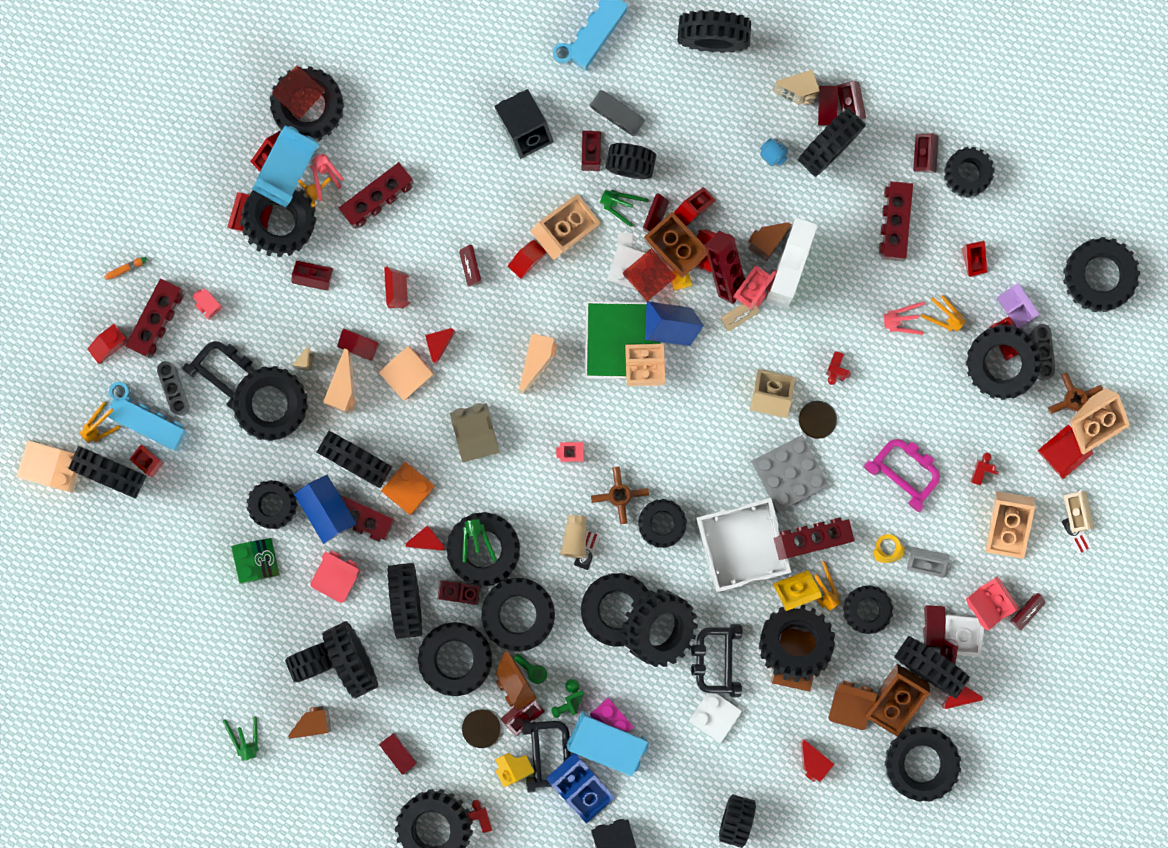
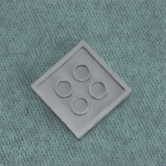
M803 435L751 461L777 512L829 486Z

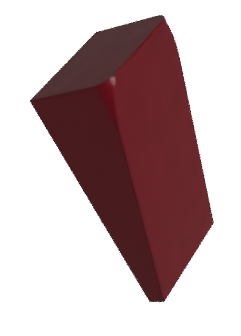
M821 85L818 87V126H828L837 117L838 86Z
M582 131L581 170L600 171L601 131Z
M942 638L939 654L956 665L957 641Z

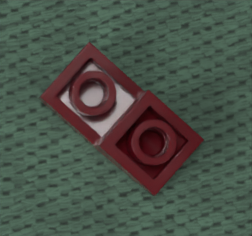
M440 580L437 599L478 605L480 586Z
M926 605L924 607V644L928 647L940 648L941 640L945 638V606Z

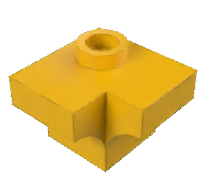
M507 753L495 759L499 767L495 772L503 787L534 773L526 755L515 758L510 753Z

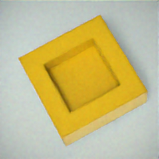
M675 271L669 272L673 291L692 287L689 273L682 279Z

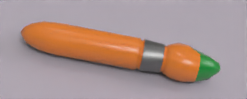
M147 257L136 258L134 261L108 272L104 279L115 278L135 267L142 266L147 261Z

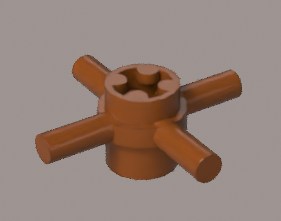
M1068 372L1061 374L1068 391L1064 396V401L1048 407L1049 413L1053 414L1065 408L1078 412L1088 401V398L1103 390L1102 385L1083 391L1080 388L1074 387ZM1074 394L1078 395L1079 401H1081L1080 404L1071 402Z
M620 466L612 467L615 485L610 489L609 493L591 495L592 503L610 501L614 506L618 507L620 525L628 524L625 506L630 502L631 498L649 496L648 488L630 490L626 485L622 484ZM618 490H621L626 495L621 501L614 496Z

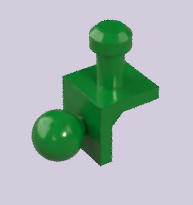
M576 679L566 681L565 688L572 694L565 697L566 704L557 708L556 706L552 707L551 711L555 718L560 717V714L569 710L572 716L577 713L584 692L583 690L578 691L580 685Z

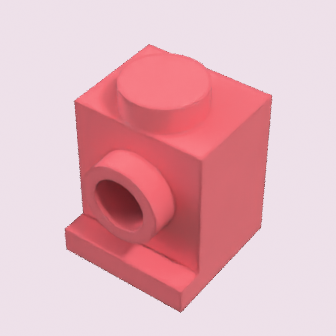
M200 289L192 296L197 302L195 306L202 314L206 312L204 316L208 320L223 308L206 289Z
M560 442V447H556L557 458H560L561 463H584L583 442ZM567 450H573L574 454L567 456Z

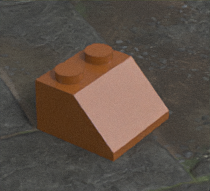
M787 222L764 226L759 231L755 230L749 238L750 246L748 249L768 261L792 224Z
M323 706L309 708L310 712L304 713L289 733V739L331 732L328 709H323Z

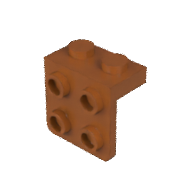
M843 681V684L837 683L828 716L829 721L865 730L868 722L865 714L872 702L876 701L877 694L873 693V689L869 687L854 688L855 684Z

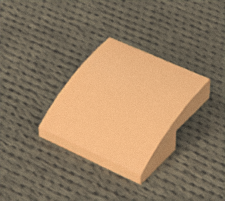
M664 344L625 345L627 386L665 385Z
M409 345L392 359L379 374L405 401L419 387L423 386L434 375V372Z

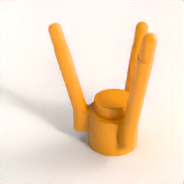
M330 177L320 185L321 190L331 181ZM298 180V183L306 190V197L312 199V207H315V200L318 199L315 184L307 186L302 180Z
M944 295L941 298L953 313L932 297L931 301L949 316L946 320L948 324L921 314V317L946 328L950 332L953 329L958 332L966 322L963 315L956 310Z
M105 401L79 432L82 438L89 444L92 441L97 443L101 438L121 428L118 425L98 435L100 431L97 427L113 412V408H110L97 422L92 424L107 404Z
M822 561L832 592L827 591L818 575H814L824 592L822 599L818 598L816 601L822 608L826 607L829 611L841 602L838 599L840 596L836 591L826 562Z

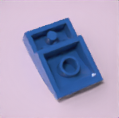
M575 753L546 778L550 785L586 824L615 798Z

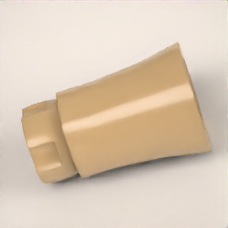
M578 515L568 516L563 545L560 551L561 556L586 558V517Z

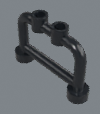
M213 341L208 343L190 364L185 363L181 369L192 378L197 373H200L230 398L226 405L234 411L232 408L234 391L200 363L212 349H219L248 374L255 370L251 366L253 362L245 355L242 358L236 354L238 350L230 343L226 346L219 341Z
M731 624L730 628L708 627L701 630L697 635L696 644L691 646V655L696 656V664L691 665V675L696 676L697 686L701 691L705 693L729 694L730 697L734 698L741 696V683L732 682L733 639H741L743 634L741 624ZM707 635H725L724 686H708L704 683V675L706 673V666L704 665L706 646L704 645V639Z
M522 719L523 735L531 734L534 777H526L527 793L535 792V788L552 787L547 779L542 780L538 730L560 729L562 732L563 762L571 756V752L568 751L566 746L570 738V732L565 723L555 720L530 723V719Z

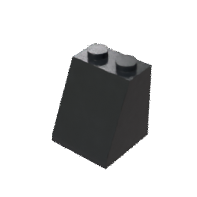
M528 89L518 92L516 95L494 106L520 159L554 142L547 121Z
M618 819L613 824L598 825L595 829L591 830L596 848H637L628 819Z

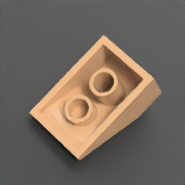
M576 194L539 221L530 232L550 257L556 260L599 226L601 222L581 197Z
M531 333L519 388L520 394H524L549 364L551 357H555L557 344H555L554 338Z
M344 349L323 403L328 407L349 414L350 410H354L357 400L354 399L352 355L347 349Z
M1107 388L1090 397L1070 420L1082 454L1087 453L1130 426L1119 394Z
M27 441L17 478L73 493L78 474L69 470L68 467L75 453Z
M996 491L986 545L987 553L1024 559L1035 510L1034 497Z

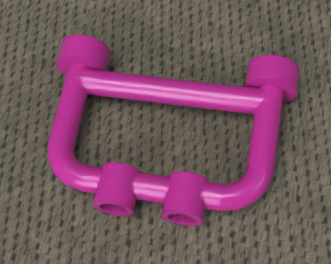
M901 439L890 440L872 462L868 460L863 467L874 476L881 470L912 496L908 504L920 513L925 507L923 502L940 481L939 470L933 465L935 460L928 454L922 456L917 451L920 448L912 441L907 444ZM897 446L903 449L908 456L914 458L924 469L931 472L932 480L921 493L882 462L894 447Z

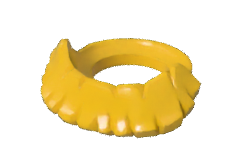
M885 534L877 540L873 556L880 563L895 562L904 556L905 546L900 544L899 539L894 535ZM884 539H891L895 543L894 554L885 555L881 550L880 543Z

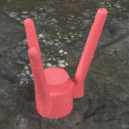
M325 154L314 157L312 159L313 165L310 166L319 201H322V193L317 172H320V174L328 172L338 189H341V185L335 175L341 181L344 180Z
M923 301L904 308L888 311L887 314H884L885 329L890 328V332L897 331L923 335V331L897 326H900V321L919 318V315L900 317L899 313L923 306L926 303Z

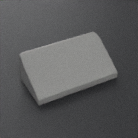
M911 547L907 570L945 578L949 564V555Z

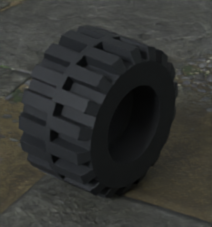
M614 143L609 147L605 168L611 173L623 177L649 179L652 178L657 155L652 150L642 146Z
M964 147L962 150H957L947 161L944 168V180L948 182L946 184L947 187H951L953 193H959L958 196L966 195V198H970L973 195L975 197L985 191L994 178L993 173L995 172V168H992L993 160H989L990 156L988 153L985 155L983 153L984 150H976V147L971 149ZM965 162L974 164L979 170V179L975 182L965 181L959 174V166Z
M268 480L260 482L259 485L253 487V491H250L248 494L250 496L246 503H248L247 511H249V516L257 525L267 529H279L282 526H286L289 521H292L293 515L296 514L297 502L295 495L287 485L279 481ZM271 493L279 495L283 501L282 510L275 516H268L261 509L263 498Z
M654 500L643 508L639 516L638 526L642 538L648 544L657 548H667L675 545L686 531L687 519L685 513L678 504L671 500ZM659 512L668 513L674 521L672 531L666 535L655 533L651 527L653 516Z
M873 585L861 586L850 592L843 606V615L847 620V624L853 630L863 634H873L884 630L891 622L890 619L894 614L892 613L894 606L891 603V598L887 595L888 593ZM865 598L875 600L879 606V614L872 621L862 620L857 612L859 602Z
M325 642L286 658L285 662L293 682L304 681L334 668L328 656V651L325 648Z
M734 794L729 797L719 830V842L740 848L746 845L755 816V800Z

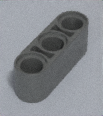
M603 90L598 92L589 105L598 114L632 136L637 134L645 122L642 116Z
M1039 324L1032 330L1031 335L1033 340L1038 342L1039 349L1045 348L1047 350V356L1041 358L1042 367L1044 366L1049 369V375L1044 376L1040 370L1038 377L1039 380L1045 381L1055 374L1052 331L1048 325ZM1038 329L1045 331V338H1040L1037 335Z
M163 361L157 366V373L169 408L174 414L183 416L188 413L190 407L178 371L172 363ZM170 366L171 373L166 376L163 375V368ZM177 384V391L171 394L169 392L170 385ZM178 402L184 403V408L181 411H176L175 405Z

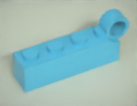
M600 0L598 3L600 7L596 12L592 11L589 15L586 27L582 26L576 35L578 37L577 40L569 45L559 43L554 47V60L559 64H566L571 61L586 71L627 12L628 5L621 0ZM564 48L568 50L569 55L561 59L557 57L556 52Z
M115 382L110 386L109 394L114 400L109 409L113 408V412L108 418L174 451L178 450L187 432L182 429L184 425L174 420L170 423L166 421V416L158 412L155 415L148 412L150 408L141 403L138 406L132 404L133 399L129 398L130 389L126 384ZM118 386L125 388V394L121 398H116L114 395V390Z

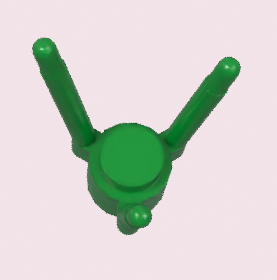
M606 189L600 200V203L604 205L603 209L610 211L629 227H632V223L611 207L615 208L617 203L630 208L633 207L632 204L620 200L619 197L649 202V199Z
M480 519L466 521L463 528V562L465 563L467 558L468 534L469 537H473L476 553L480 552L477 536L482 534L493 561L496 562L497 559L486 535L484 524H480Z
M253 717V745L251 742L246 743L242 728L238 727L242 743L240 746L227 720L224 719L225 728L237 750L238 756H241V760L245 761L256 758V752L259 751L257 745V717Z

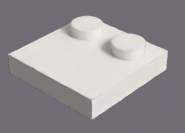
M618 244L607 281L643 293L655 256Z
M946 614L945 638L957 641V655L981 657L984 627L980 625L978 618Z
M706 693L688 722L721 743L742 710L716 693Z

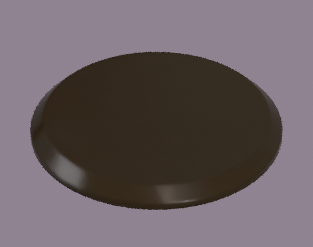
M823 401L809 402L802 408L799 414L800 428L811 438L821 439L827 437L834 431L837 424L835 410Z
M483 709L475 710L465 717L462 724V734L466 742L471 746L486 748L497 741L500 735V723L492 712Z

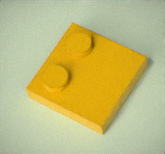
M809 570L773 583L785 611L822 597Z

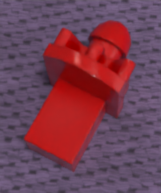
M838 351L834 352L826 375L829 376L828 383L830 385H834L837 379L843 381L851 377L849 370L840 367L844 354Z
M988 452L983 454L982 461L977 460L971 483L981 486L985 471L996 475L999 474V471L996 470L997 466L989 463L992 456Z
M473 800L472 808L474 810L468 814L469 819H472V821L479 819L483 833L492 831L486 807L481 808V802Z

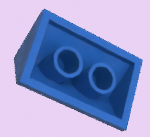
M647 302L645 340L691 346L704 327V324L692 308Z
M328 475L308 483L294 494L323 544L357 525Z

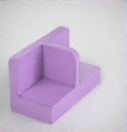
M1019 283L997 297V300L1016 328L1022 327L1040 315Z

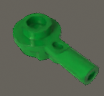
M516 654L513 659L528 671V677L532 683L541 684L546 681L548 673L543 666H533L521 655Z

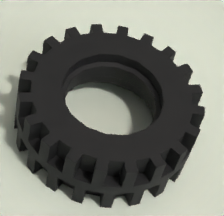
M714 10L689 11V13H683V15L679 16L677 42L683 47H689L692 50L698 49L702 52L725 53L729 51L732 53L743 51V49L747 50L750 47L752 21L749 20L750 18L744 17V15H736L733 12L725 13V11L716 12Z
M300 66L297 67V70L292 72L289 70L287 75L278 78L279 82L273 86V93L270 95V111L278 127L281 130L285 126L294 127L303 136H310L318 139V141L322 140V137L325 135H331V131L339 126L340 118H343L342 112L344 108L342 93L332 76L327 75L321 69H313L312 66H308L305 69H302ZM306 88L317 90L325 100L323 114L312 122L300 121L290 111V102L294 94Z
M849 107L846 108L809 144L797 160L814 177H817L850 145L865 128L866 124Z
M303 189L294 191L290 203L284 208L292 213L295 225L290 233L280 236L268 232L262 226L260 216L266 207L282 205L252 190L241 211L240 226L244 228L242 231L243 235L249 237L248 243L250 245L253 243L257 245L256 250L258 252L261 249L266 250L267 256H271L272 253H277V257H282L284 253L290 256L295 250L300 251L303 245L307 244L315 228L314 225L317 217H314L315 207L310 205L312 199L304 197L305 191Z
M1106 237L1093 238L1081 244L1072 252L1066 261V267L1063 269V273H1065L1063 283L1067 285L1068 290L1066 292L1068 295H1072L1074 303L1078 302L1082 305L1081 308L1091 309L1092 312H1108L1123 305L1134 295V291L1139 285L1138 277L1140 276V271L1137 269L1139 262L1133 258L1134 252L1132 250L1129 252L1125 248L1126 244H1120L1114 238L1111 240L1106 239ZM1106 257L1118 266L1120 273L1119 281L1112 290L1106 292L1097 291L1087 283L1085 268L1094 258Z
M1010 324L1008 326L997 325L986 329L972 342L967 353V374L973 380L972 384L974 387L977 386L982 394L986 393L993 399L995 397L1001 398V400H1006V398L1014 399L1026 393L1038 379L1042 368V353L1039 351L1038 342L1033 340L1031 334L1024 332L1023 328H1016ZM999 345H1007L1019 353L1022 365L1017 376L1009 380H1000L989 373L986 366V358L992 348Z
M264 366L251 371L245 376L234 392L232 403L234 417L239 422L240 428H243L249 436L252 435L258 440L268 441L280 440L293 433L304 420L306 410L308 409L307 393L305 394L304 385L297 380L298 377L295 374H290L285 368L284 370L279 369L278 366ZM267 386L281 390L287 400V410L284 416L273 422L258 418L252 408L254 394L260 388Z
M331 431L327 432L316 451L323 457L378 488L382 487L392 469V466Z
M78 446L68 467L69 470L135 499L146 479V475L81 446Z
M482 512L464 517L455 524L448 536L446 545L447 559L452 570L468 583L477 586H490L507 578L516 568L520 557V543L517 533L507 520L496 514ZM480 519V524H484L485 531L491 532L499 539L501 554L498 560L491 566H476L468 558H466L465 563L463 562V528L466 521Z
M414 563L388 565L387 577L390 610L396 639L422 636V612Z
M611 573L594 581L586 590L581 603L582 621L589 634L605 645L614 647L625 646L624 643L628 640L622 637V633L626 632V628L608 626L600 616V604L602 599L612 592H623L629 595L637 604L640 601L639 596H648L649 590L645 584L636 577L625 573Z
M511 578L501 581L486 595L481 609V620L489 638L499 647L510 651H526L540 645L549 636L555 620L554 604L548 592L535 581L526 578ZM517 596L530 600L536 609L535 623L530 629L520 633L509 631L504 627L500 618L501 607L505 601Z
M658 589L657 593L650 590L647 597L641 595L639 596L640 601L637 604L635 602L631 604L633 607L631 613L626 612L625 616L628 617V620L622 624V627L626 628V632L622 633V637L628 640L624 644L625 647L630 649L629 652L648 665L658 667L659 664L662 667H667V662L677 663L676 658L678 656L683 658L685 656L684 650L686 648L691 649L689 643L691 639H696L697 636L693 634V630L698 629V624L693 621L697 618V615L692 612L694 609L692 605L688 604V601L668 590ZM666 613L672 614L674 617L672 634L661 645H652L650 642L652 624L661 615Z
M801 605L800 609L793 608L785 611L784 607H780L778 613L772 612L769 620H766L759 643L761 659L766 660L765 666L767 669L770 667L774 669V675L777 676L778 673L783 674L784 680H787L788 677H794V682H799L800 678H805V681H809L812 675L818 677L821 670L825 671L828 663L831 661L835 647V632H831V623L824 621L825 615H816V609L813 607L811 611L805 610L806 605ZM789 627L804 628L815 638V648L806 656L791 655L780 645L779 638L781 633Z
M344 621L324 631L322 638L325 642L324 645L328 651V656L344 688L346 687L351 697L356 699L378 688L379 684L374 673V667L371 665L366 649L362 645L360 638L356 635V631L352 629L351 624L348 621Z
M911 636L906 638L894 656L896 660L915 674L957 699L970 679V676L961 668Z
M916 727L909 728L903 733L901 732L895 740L891 741V745L886 751L887 756L884 765L886 766V775L891 782L890 784L900 794L915 801L931 802L935 799L943 798V795L953 790V785L959 780L957 779L959 772L961 773V756L958 754L957 746L953 744L950 737L933 728ZM917 746L932 748L936 751L940 760L939 772L933 779L926 782L913 780L905 770L904 762L906 755Z
M429 789L424 793L422 791L410 799L397 816L396 821H398V825L395 827V832H398L399 835L396 839L397 843L401 842L403 848H466L470 843V836L473 834V830H471L473 821L468 817L469 809H464L462 806L464 802L461 799L457 801L453 793L448 795L442 789L439 791ZM436 812L447 819L450 825V835L446 843L441 846H429L420 840L416 831V824L422 814Z

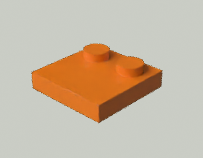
M404 462L381 492L411 516L435 486L407 462Z

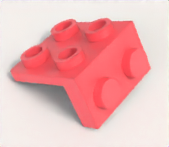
M755 265L733 298L751 310L755 306L759 307L767 295L765 291L770 292L777 271L774 270L769 275Z
M332 550L330 553L325 551L322 556L323 560L310 586L328 597L343 603L361 570L357 568V563L349 559L347 562L341 560L340 554Z
M998 576L980 586L966 598L968 607L974 612L980 625L987 631L1019 609Z

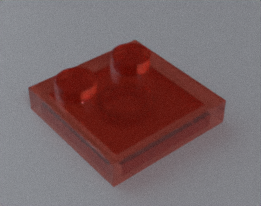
M296 65L271 94L300 120L325 93V90Z
M652 248L622 273L646 302L650 301L676 278Z

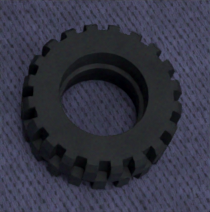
M459 622L445 623L431 630L423 639L419 647V671L425 683L434 691L448 696L466 695L479 688L488 677L492 667V651L486 638L475 627ZM460 641L471 649L473 665L464 676L457 678L449 677L439 669L437 654L440 648L447 642Z

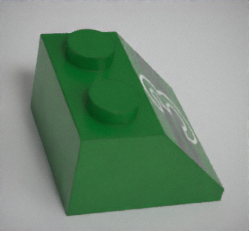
M272 538L231 546L239 584L280 576Z

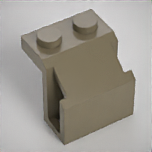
M477 403L472 407L458 408L454 412H450L462 463L500 453L487 403Z

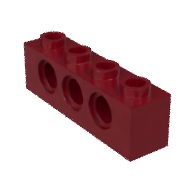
M398 162L338 208L353 229L355 227L360 228L367 223L366 219L371 215L373 217L378 215L382 211L383 206L394 203L398 199L396 196L403 192L405 194L411 190L414 181L400 162ZM389 182H397V188L393 190L388 189ZM375 193L383 195L380 201L372 199ZM361 204L367 205V210L363 213L357 211L358 206Z
M890 181L888 186H885L884 198H887V204L883 205L882 216H885V224L881 225L880 235L884 236L883 243L880 242L879 254H882L881 259L904 262L907 259L913 183ZM894 198L900 199L902 206H894L892 200ZM897 217L900 220V225H893L891 218ZM896 236L898 244H891L889 237Z
M719 230L705 244V249L718 297L734 304L737 300L733 296L744 282L745 277L735 238L731 234H726Z
M160 278L125 346L147 358L150 355L153 356L158 347L156 345L159 338L162 339L166 332L165 326L167 322H170L175 315L174 308L177 304L181 303L184 294H182L183 290ZM163 298H169V304L166 307H162L160 304ZM157 314L160 315L159 323L153 324L152 317ZM150 331L152 333L151 339L144 341V333Z
M340 495L350 512L356 510L359 513V518L356 520L357 525L353 526L352 530L363 534L365 531L371 534L369 538L378 542L381 539L386 541L395 520ZM371 518L375 519L377 523L374 529H368L366 526L367 521Z
M839 517L831 519L830 524L825 525L823 521L813 524L814 528L808 529L806 525L796 528L797 532L791 533V530L779 532L780 536L773 538L778 559L783 560L855 542L850 520L842 521V518ZM829 530L832 531V538L829 536ZM812 534L816 537L815 542L812 540ZM795 538L799 541L798 546L795 544Z

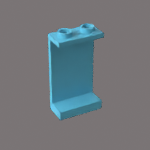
M285 126L281 130L252 187V190L284 207L290 203L293 197L292 194L298 185V180L301 179L314 151L319 146L314 138L303 136L298 133L299 131L291 126Z
M582 710L566 746L570 752L632 776L634 771H638L641 763L639 760L642 754L647 752L649 744L644 735H641V738L593 719L589 713Z

